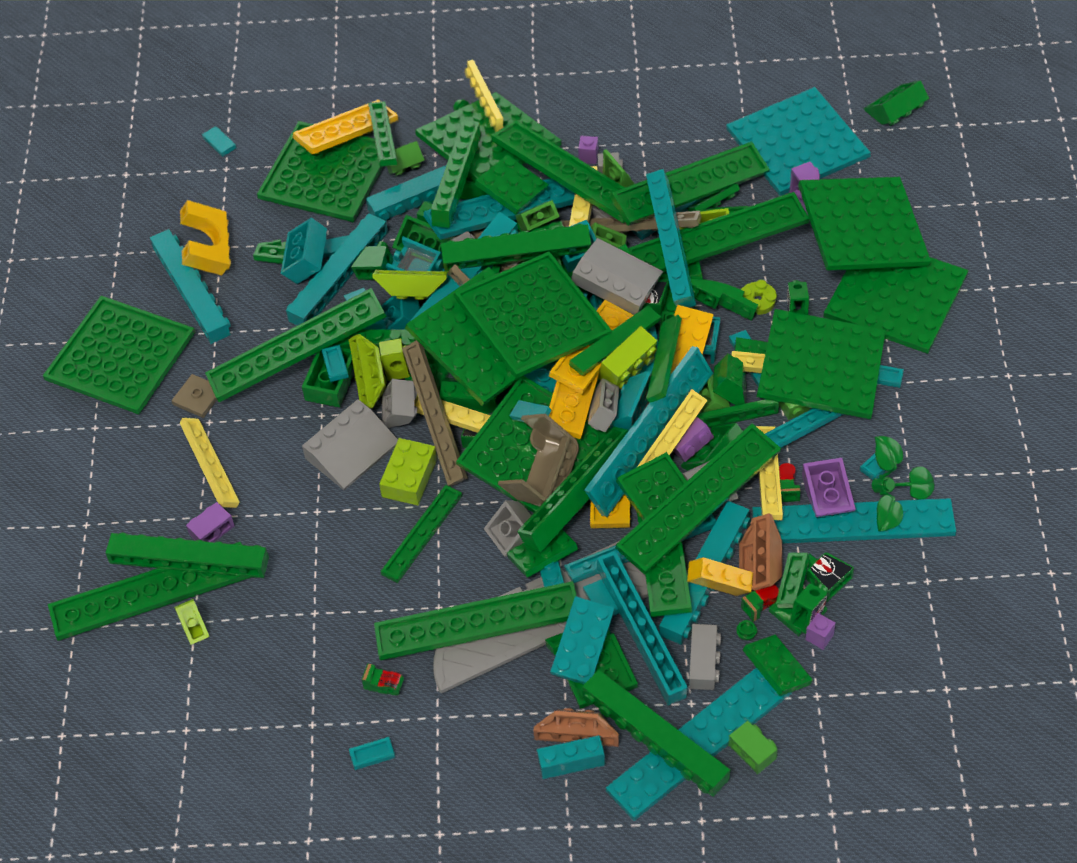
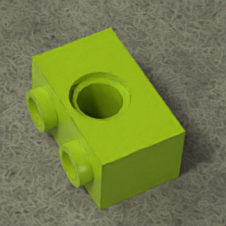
M401 338L379 342L380 357L388 381L410 377L409 368L402 350L407 345L403 346Z

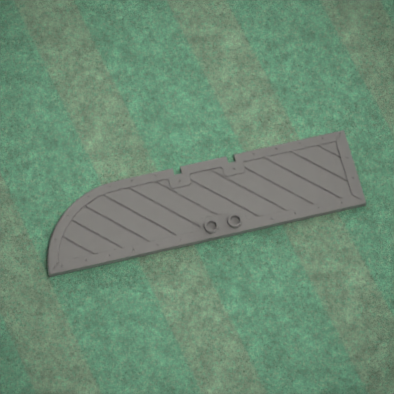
M615 542V543H613V544H611V545H609V546H607V547H605V548H602V549H600V550H598V551H596V552H594V553H597V552H599V551H602V550H605V549L610 548V547H612V546H615L618 542ZM631 562L623 564L641 600L648 597L645 575ZM560 568L564 583L571 582L566 571L564 572ZM597 574L574 583L576 596L588 600L583 587L601 580L600 575ZM542 577L526 583L527 589L524 591L544 587ZM518 587L500 596L514 594L523 591L520 587ZM567 621L436 649L433 671L439 692L444 693L546 645L545 639L564 632Z

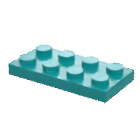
M575 596L551 668V675L585 684L594 675L615 608Z

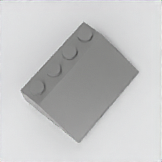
M597 238L573 271L572 281L577 286L635 315L644 306L663 271Z
M357 399L303 444L302 448L307 461L340 488L346 490L394 449L398 439L369 407Z

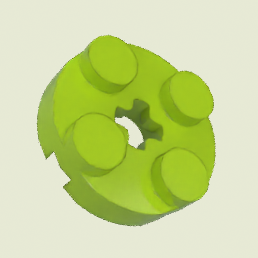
M758 280L741 288V290L745 291L744 298L758 304L757 315L766 314L775 307L776 291L765 280ZM756 296H760V297H761V300H759L758 298H757V299H754V298H755Z

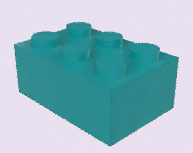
M310 218L288 232L281 268L283 276L298 284L321 270L324 246L327 239L326 227Z

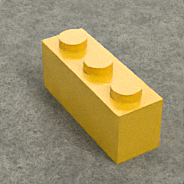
M704 557L689 562L687 582L735 596L749 593L752 590L753 572Z

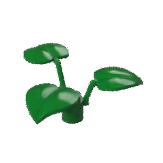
M876 436V461L882 470L887 471L872 481L873 491L883 495L877 505V528L879 532L897 527L903 519L901 504L895 502V497L890 495L889 492L897 486H910V495L915 499L922 500L932 494L935 484L929 470L922 466L914 467L910 471V482L895 483L893 479L886 477L897 469L896 464L902 462L903 450L896 440L886 436Z

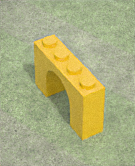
M187 200L180 210V224L203 231L211 238L213 246L189 240L182 250V265L222 276L231 265L226 211Z

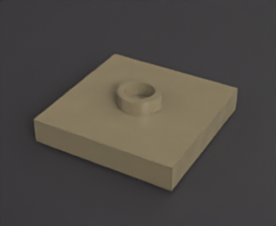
M192 374L171 402L174 406L204 418L217 399L209 381Z

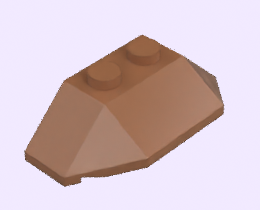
M770 513L752 518L751 525L746 530L739 544V568L753 572V590L772 586L782 577V540Z
M570 708L557 709L535 725L533 730L534 740L571 742L600 735L602 746L619 747V733L600 713L592 710L574 711Z

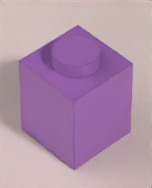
M580 137L579 159L584 163H597L598 137Z
M817 613L807 627L805 640L824 650L834 635L836 623Z

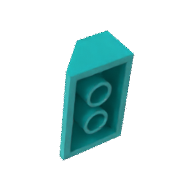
M646 371L629 377L627 384H623L621 398L618 399L617 415L610 424L611 429L618 427L629 431L648 404L646 398L651 372Z

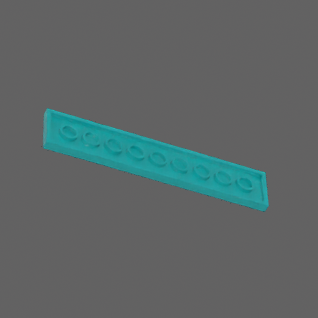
M552 178L543 180L549 184L547 190L519 213L550 200H553L556 209L572 205L575 193ZM489 195L458 202L450 228L432 226L431 209L424 211V218L440 240L460 235L467 231L471 232L486 228L499 212L512 220H516L513 212Z
M692 346L670 375L666 397L648 404L584 491L602 516L607 517L624 495V492L616 482L617 477L637 468L691 389L699 393L713 374L698 347Z
M951 498L895 501L899 502L903 508V519L897 527L879 532L877 528L878 502H855V511L820 517L815 516L811 504L782 506V520H774L782 544L956 536ZM752 507L753 518L762 516L761 507Z
M755 668L678 730L714 757L728 746L730 734L747 720L754 725L790 696L792 692L779 696L760 671ZM649 752L606 787V792L635 821L686 779L675 767H669L661 756Z

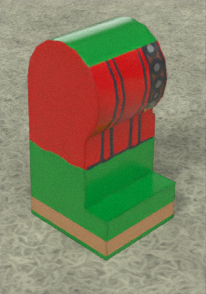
M783 463L779 466L782 502L800 501V485H794L796 469L790 463Z
M772 585L755 590L742 597L741 608L752 622L760 618L761 611L767 607L769 608L777 601L778 587Z
M368 663L362 677L364 689L394 696L399 695L404 681V677L401 674L377 669L375 665Z

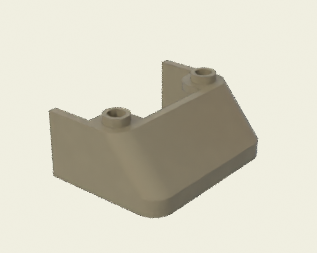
M547 414L524 415L521 417V420L533 429L530 442L537 450L527 482L523 479L499 481L498 485L517 500L541 506L571 473L578 453V443L574 437Z

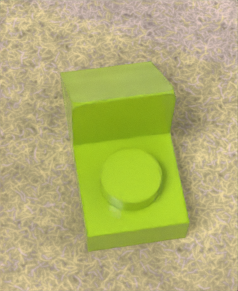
M193 599L174 607L190 645L210 637Z

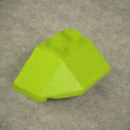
M375 270L373 278L391 296H397V299H406L408 296L415 297V299H426L447 279L449 271Z
M357 334L349 339L358 396L359 400L371 409L383 394L387 379L384 375L379 348L362 335Z

